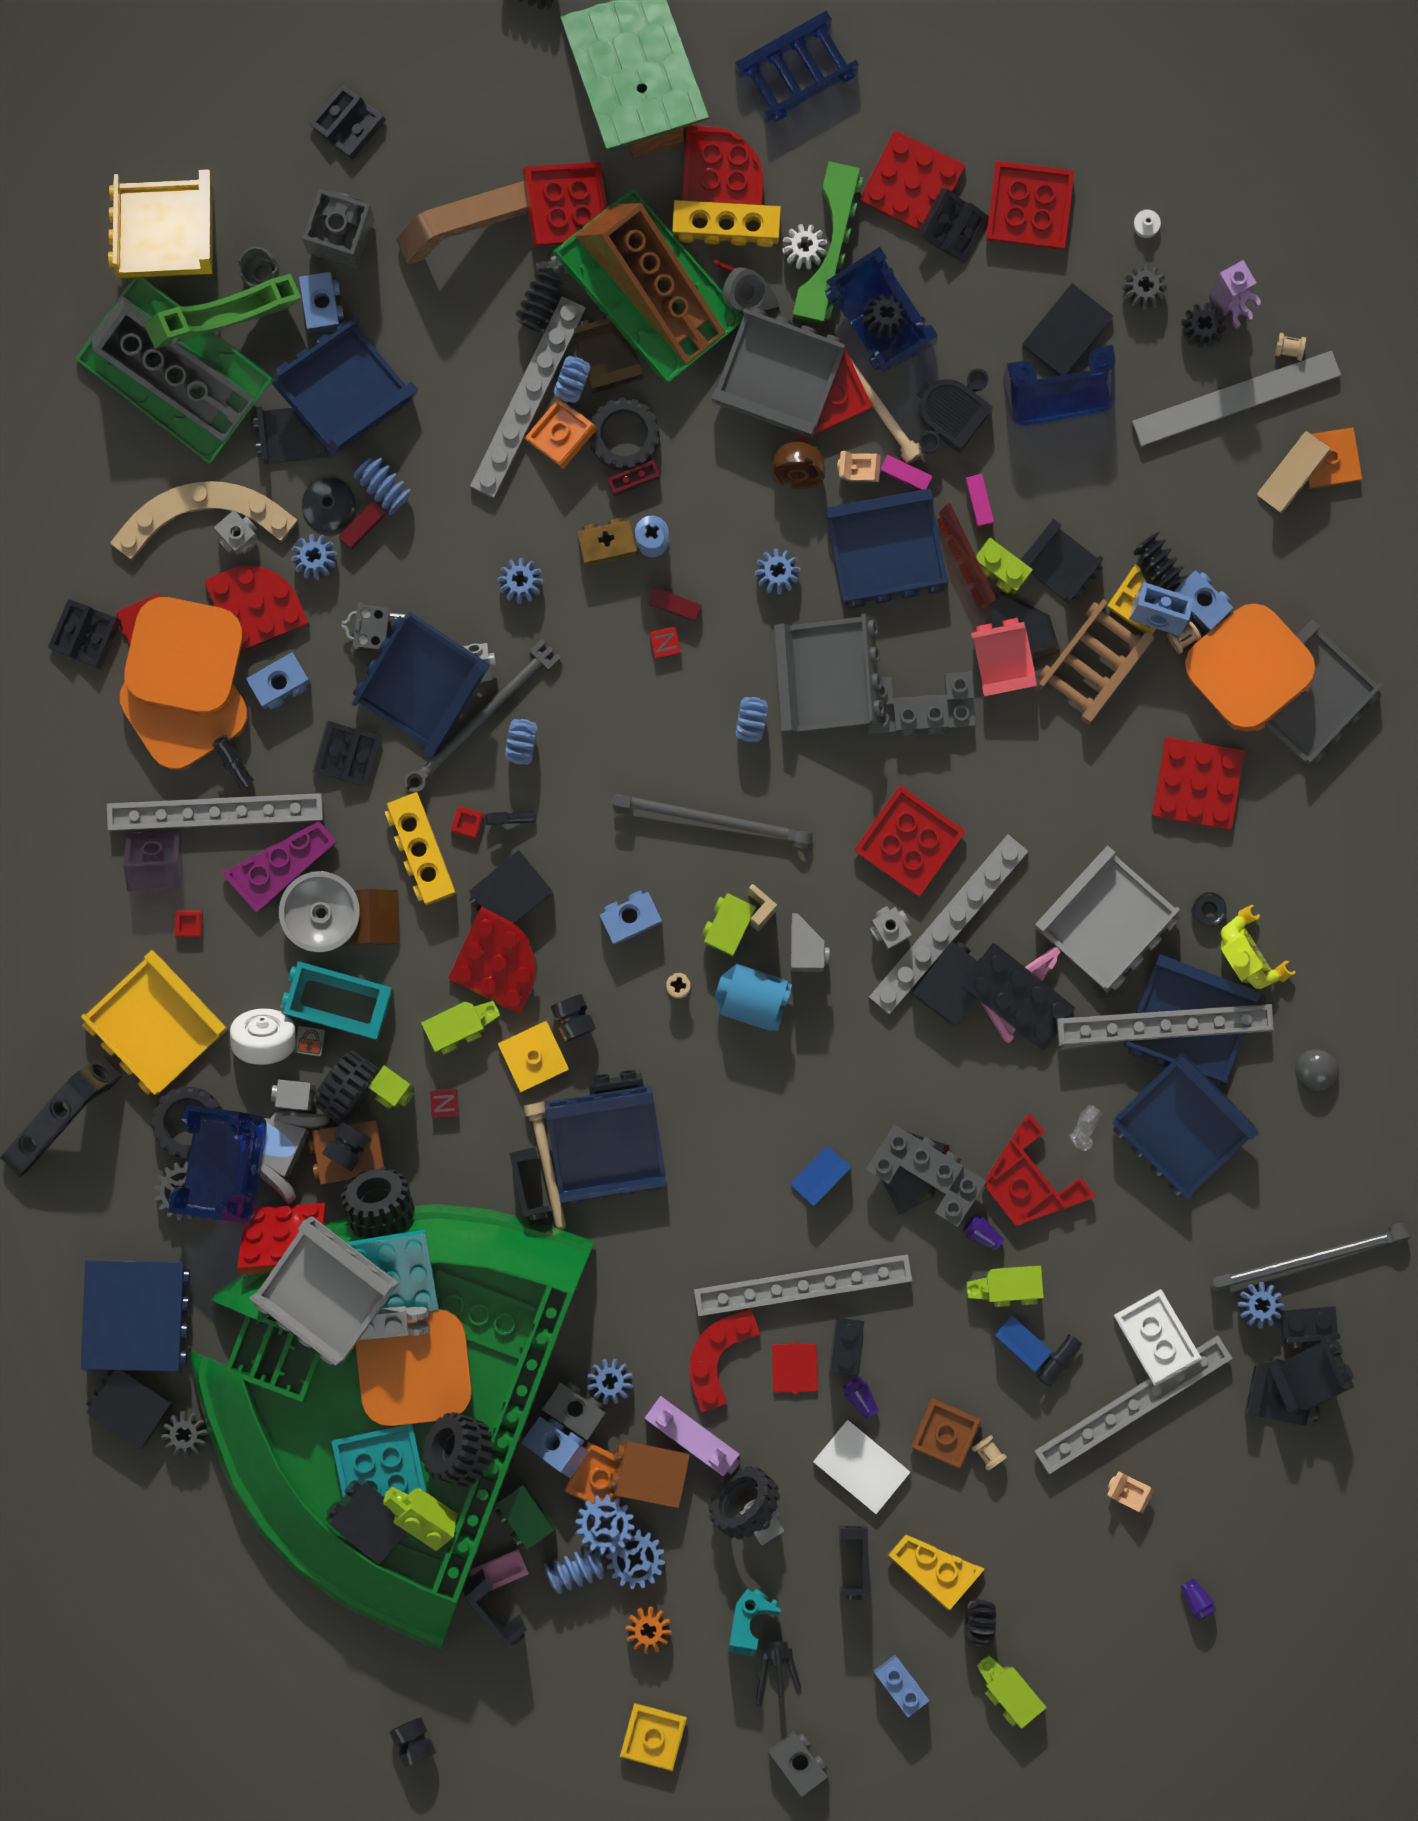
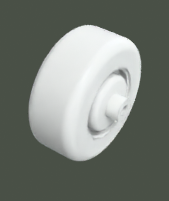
M274 1009L247 1011L239 1015L231 1025V1049L239 1059L247 1063L266 1065L279 1062L287 1058L295 1048L294 1022L288 1015Z

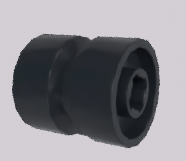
M582 994L565 999L550 1007L555 1020L561 1022L559 1030L564 1042L596 1030L591 1015L585 1013L588 1007Z
M341 1121L334 1133L335 1141H329L322 1154L352 1172L359 1161L358 1153L364 1152L372 1139Z
M422 1717L389 1731L394 1745L401 1748L398 1754L404 1767L415 1764L437 1753L432 1740L425 1737L427 1729Z

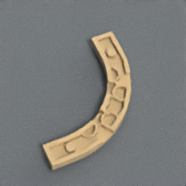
M196 482L170 489L148 501L125 523L110 544L130 560H133L148 540L165 524L181 514L201 510L223 509L230 512L235 510L237 514L244 517L247 516L281 542L298 523V520L278 504L252 489L226 482Z

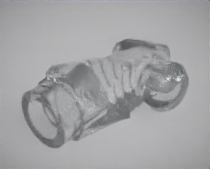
M1090 1104L1083 1112H1080L1077 1126L1073 1133L1069 1135L1072 1144L1077 1149H1082L1083 1151H1088L1093 1146V1139L1089 1138V1136L1092 1135L1102 1114L1100 1110Z

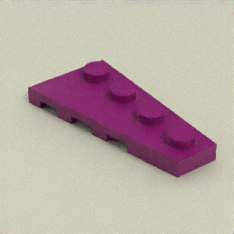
M318 821L288 837V839L221 872V874L254 911L259 913L331 849L337 841Z

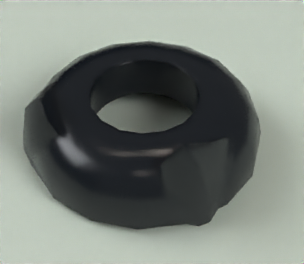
M1205 892L1195 899L1191 913L1199 923L1213 928L1225 919L1227 905L1220 895L1214 892ZM1206 903L1212 904L1216 909L1215 916H1205L1202 913V905Z

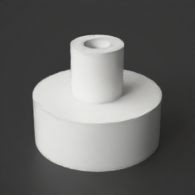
M1152 210L1140 211L1133 222L1134 231L1142 238H1151L1156 235L1161 225L1160 217Z

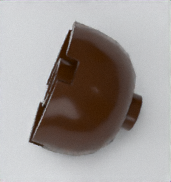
M796 439L784 444L777 450L773 458L771 474L773 480L782 486L786 482L793 483L791 485L793 489H808L819 485L821 478L824 480L825 461L821 451L816 446L805 440Z

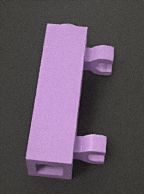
M1244 260L1222 271L1209 294L1215 306L1219 308L1221 315L1226 316L1232 313L1231 321L1235 328L1241 326L1238 320L1239 315L1246 316L1249 322L1253 319L1252 312L1245 305L1247 301H1252L1256 308L1261 305L1259 297L1252 293L1257 282Z
M662 1396L659 1397L645 1416L646 1420L723 1477L726 1472L732 1474L741 1462L737 1459L739 1456L737 1451Z

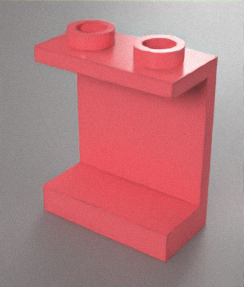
M1018 618L1002 621L1003 626L992 628V623L976 626L977 632L971 633L980 669L984 696L1038 685L1025 622L1019 623Z

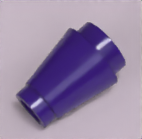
M972 1215L962 1229V1232L966 1234V1238L993 1251H996L1004 1240L983 1216Z
M857 1377L843 1387L844 1396L865 1419L872 1417L879 1411L867 1381Z
M1194 1578L1180 1586L1192 1617L1195 1616L1198 1621L1217 1610L1214 1606L1215 1601Z

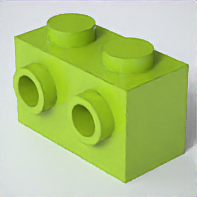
M991 538L984 544L972 562L975 566L974 569L985 578L989 576L997 582L996 586L1007 594L1010 592L1014 596L1033 570Z
M727 893L725 899L719 897L713 910L717 915L713 923L707 922L702 936L706 937L704 944L733 957L751 921V917L756 911V906Z
M385 1065L368 1087L378 1094L375 1099L388 1109L392 1106L399 1108L403 1105L405 1107L414 1096V1093L411 1092L414 1087Z

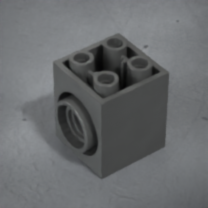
M319 188L302 238L307 253L359 269L375 220L370 204L364 203L362 200L345 193L329 192Z

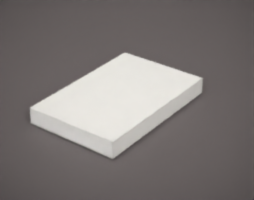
M1161 1289L1114 1315L1154 1387L1202 1361L1201 1356Z
M849 1420L843 1424L813 1461L875 1514L878 1513L910 1474L908 1469Z

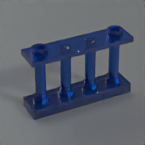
M827 10L735 62V71L740 78L745 75L751 77L768 105L769 109L764 112L766 123L772 120L774 122L780 121L788 115L787 111L840 81L846 83L856 76L859 66L857 60L847 64L828 33L832 18ZM814 36L821 40L838 69L826 77L823 76L805 46L807 44L806 41ZM791 49L797 51L815 82L803 90L800 89L783 60V54ZM768 62L774 64L792 94L791 97L781 103H778L760 73V67Z

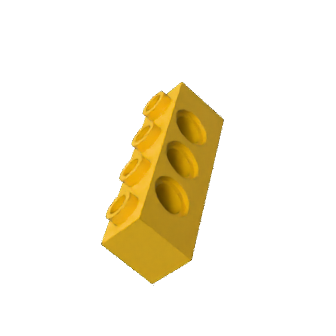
M674 200L673 235L678 238L679 242L684 243L693 242L694 239H701L707 244L731 241L732 245L744 246L747 242L757 243L760 247H772L773 244H778L781 206ZM697 218H703L707 221V225L701 229L696 228L692 223ZM722 220H730L734 226L729 230H723L719 223ZM750 221H755L759 223L760 228L752 232L746 228V224Z
M415 792L387 803L389 810L385 811V815L390 827L396 826L399 835L394 836L399 851L405 850L408 860L404 861V865L409 877L415 876L418 885L413 886L418 901L424 900V903L428 906L456 895L418 793ZM413 818L417 821V827L414 831L406 832L403 830L402 825L406 819ZM417 843H423L427 848L426 853L421 857H416L412 854V848ZM426 868H432L436 871V877L431 882H425L421 878V874Z

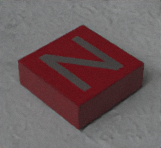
M457 1089L430 1091L432 1118L459 1116Z

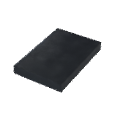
M1071 283L1022 343V346L1060 377L1064 378L1110 322L1113 315Z

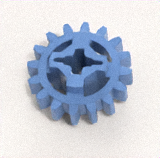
M606 1495L604 1501L595 1496L594 1504L588 1500L585 1502L584 1506L587 1510L579 1509L577 1514L582 1519H576L574 1525L580 1526L581 1529L577 1530L575 1534L576 1536L583 1535L584 1539L580 1543L582 1546L587 1543L591 1545L589 1552L592 1553L597 1548L599 1549V1555L603 1556L605 1549H608L609 1553L613 1555L615 1553V1546L620 1550L625 1547L622 1540L628 1542L631 1540L632 1537L627 1532L634 1530L635 1526L628 1524L633 1519V1515H626L625 1512L628 1509V1505L620 1507L619 1498L613 1503L610 1502L609 1495ZM600 1508H608L613 1511L603 1512ZM588 1516H590V1520L593 1522L590 1531L587 1529ZM613 1519L608 1529L603 1528L596 1532L601 1522L604 1523ZM620 1519L622 1522L621 1534H619V1531L616 1528L617 1522ZM596 1539H607L608 1543L599 1542Z
M637 1529L636 1535L633 1536L631 1532H627L632 1537L630 1541H640L637 1547L630 1549L624 1547L620 1550L615 1546V1553L613 1555L610 1553L606 1554V1558L612 1559V1563L607 1565V1569H615L612 1578L615 1579L620 1576L622 1578L620 1585L623 1586L628 1581L630 1582L631 1589H634L636 1583H640V1586L645 1588V1580L647 1579L654 1583L655 1580L652 1575L654 1573L661 1575L662 1571L657 1567L658 1565L665 1564V1560L659 1559V1555L664 1553V1549L657 1550L656 1548L660 1541L657 1539L651 1542L649 1540L651 1537L650 1532L643 1537L641 1536V1530ZM648 1546L653 1552L654 1563L647 1559L645 1551ZM640 1548H643L640 1553V1559L643 1561V1563H636L635 1566H633L632 1569L629 1570L631 1566V1559L628 1557V1555H635ZM617 1555L624 1559L626 1567L623 1572L618 1566ZM643 1569L648 1572L641 1577H632L634 1571Z

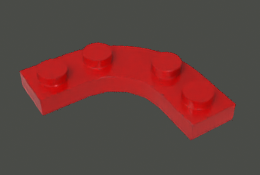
M752 1309L725 1317L713 1323L702 1333L693 1348L690 1358V1379L701 1413L727 1404L718 1379V1360L727 1347L760 1334Z

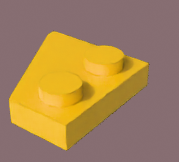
M1135 564L1106 608L1143 633L1147 631L1152 635L1156 628L1129 620L1134 597L1142 583H1147L1140 567Z

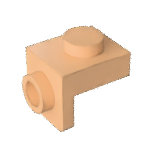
M841 451L840 459L837 463L839 477L848 482H879L881 456L879 454H852L848 451Z
M1118 1472L1109 1482L1107 1496L1143 1514L1155 1489Z

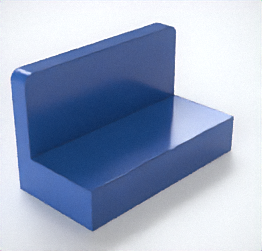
M827 1146L793 1180L791 1186L814 1206L844 1176L851 1166Z
M1013 1316L994 1334L995 1338L1035 1373L1052 1353L1050 1349Z

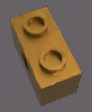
M616 518L608 521V525L598 527L597 524H589L583 526L582 531L577 532L585 567L637 556L630 520L624 521L623 518ZM603 536H608L612 540L610 541V546L605 547L604 543H599L603 541Z

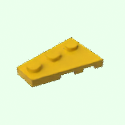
M904 1535L887 1555L948 1611L984 1571V1568L966 1562L959 1557L936 1549V1547L908 1535Z

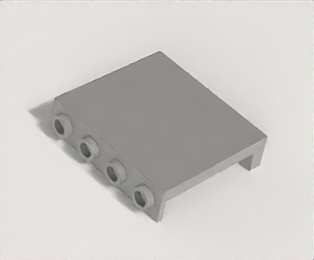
M1108 845L1035 924L1036 930L1106 992L1111 988L1114 990L1118 989L1126 979L1123 975L1129 968L1135 970L1144 960L1141 955L1148 948L1152 951L1162 940L1159 935L1166 928L1170 931L1180 920L1178 917L1180 909L1173 907L1115 855L1116 852Z
M312 1216L301 1223L298 1228L300 1232L259 1291L249 1299L255 1303V1307L260 1312L274 1317L277 1320L276 1323L282 1329L292 1331L297 1335L300 1343L306 1347H312L319 1352V1356L323 1361L336 1366L345 1361L399 1283Z

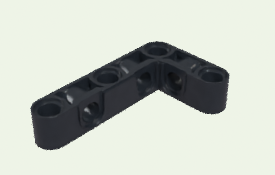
M105 1056L98 1058L77 1071L2 1154L0 1159L18 1177L23 1176L62 1134L82 1109L93 1099L111 1089L121 1079L123 1074Z

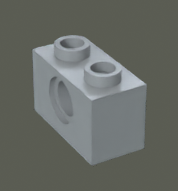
M278 1080V1084L272 1087L271 1101L279 1109L312 1112L315 1085L306 1082Z

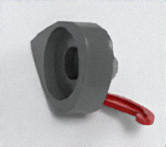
M718 260L713 261L715 266L731 272L723 288V300L727 306L744 311V309L751 310L752 307L769 310L780 306L769 285L757 272L742 267L733 268Z

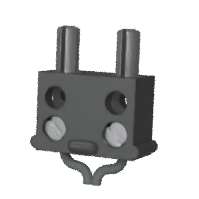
M359 602L357 604V611L351 612L347 620L342 621L341 629L346 631L347 639L353 641L352 649L354 652H357L358 649L379 652V647L386 639L388 622H395L399 616L404 617L406 614L390 613L388 607L364 605L363 602ZM381 613L383 617L377 619L374 614ZM356 615L354 637H351L349 628L345 625L351 621L352 616ZM377 639L380 643L373 645L371 641Z

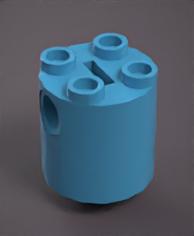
M736 964L721 976L715 993L720 1015L768 1031H778L784 1011L783 1008H780V1005L786 1007L792 984L788 983V980Z

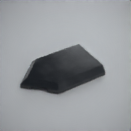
M1002 591L984 625L992 623V628L1003 626L1002 621L1018 618L1019 623L1025 622L1032 660L1060 652L1050 615Z
M910 1133L920 1140L924 1139L922 1136ZM932 1140L938 1144L936 1150L946 1155L949 1145ZM901 1166L889 1184L882 1180L899 1215L933 1198L936 1188Z

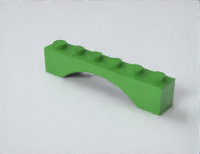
M831 161L828 162L822 194L828 204L832 218V242L819 270L808 282L798 289L792 320L823 327L825 319L830 320L833 304H829L831 294L836 295L839 279L835 278L837 268L842 269L845 254L841 253L843 243L848 244L851 228L847 227L849 218L854 219L857 203L853 202L855 192L860 193L863 177H859L860 168Z
M287 274L213 302L188 307L179 306L159 312L144 325L154 348L157 349L286 310L301 299L292 275Z

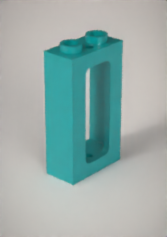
M299 961L297 967L292 966L288 982L292 983L289 993H284L281 1002V1008H284L283 1013L285 1015L379 1041L393 988ZM312 980L377 999L371 1022L366 1024L303 1006L301 999L306 983Z

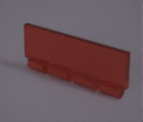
M951 503L947 504L938 513L940 519L937 522L944 537H950L951 539L947 543L956 562L960 560L962 562L959 568L967 585L972 584L974 587L970 591L977 606H983L984 609L988 608L996 600V597Z

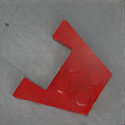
M1030 1113L1026 1115L984 1179L987 1181L984 1187L1015 1226L1095 1197L1081 1177L1058 1194L1023 1149L1045 1132Z

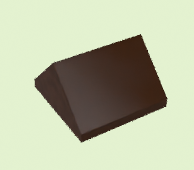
M356 890L355 893L360 905V918L356 931L346 942V946L400 944L398 890Z

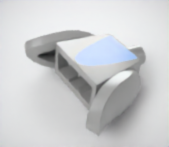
M283 1110L275 1113L270 1119L265 1118L260 1127L247 1122L241 1132L242 1138L253 1142L249 1153L253 1155L252 1165L255 1172L282 1195L288 1205L296 1196L290 1182L285 1177H290L311 1132L307 1129L320 1128L330 1124V1117L326 1114Z

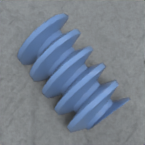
M370 458L355 471L353 477L355 479L361 478L360 485L362 487L368 486L367 492L369 494L376 493L375 501H383L381 507L384 510L390 509V516L408 500L412 490L410 488L405 491L401 490L404 481L394 483L397 474L394 473L388 476L387 472L390 467L388 465L383 468L379 467L383 460L382 458L374 461Z
M646 516L637 523L635 538L639 551L648 557H658L667 550L669 530L665 521L657 516ZM648 534H651L652 536H655V535L657 534V538H656V539H654L653 537H649V538H648L647 535H648Z
M585 1548L583 1558L577 1552H574V1561L572 1562L565 1555L564 1565H561L554 1559L552 1569L544 1563L551 1587L558 1594H563V1585L569 1591L573 1590V1581L579 1587H582L584 1577L589 1583L594 1582V1574L600 1580L604 1579V1566L597 1548L594 1549V1554H591Z

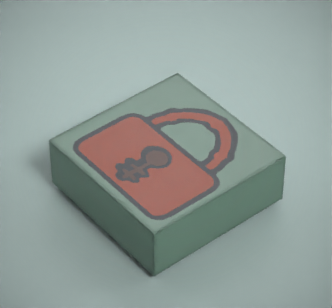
M298 1026L294 1053L322 1057L326 1030Z

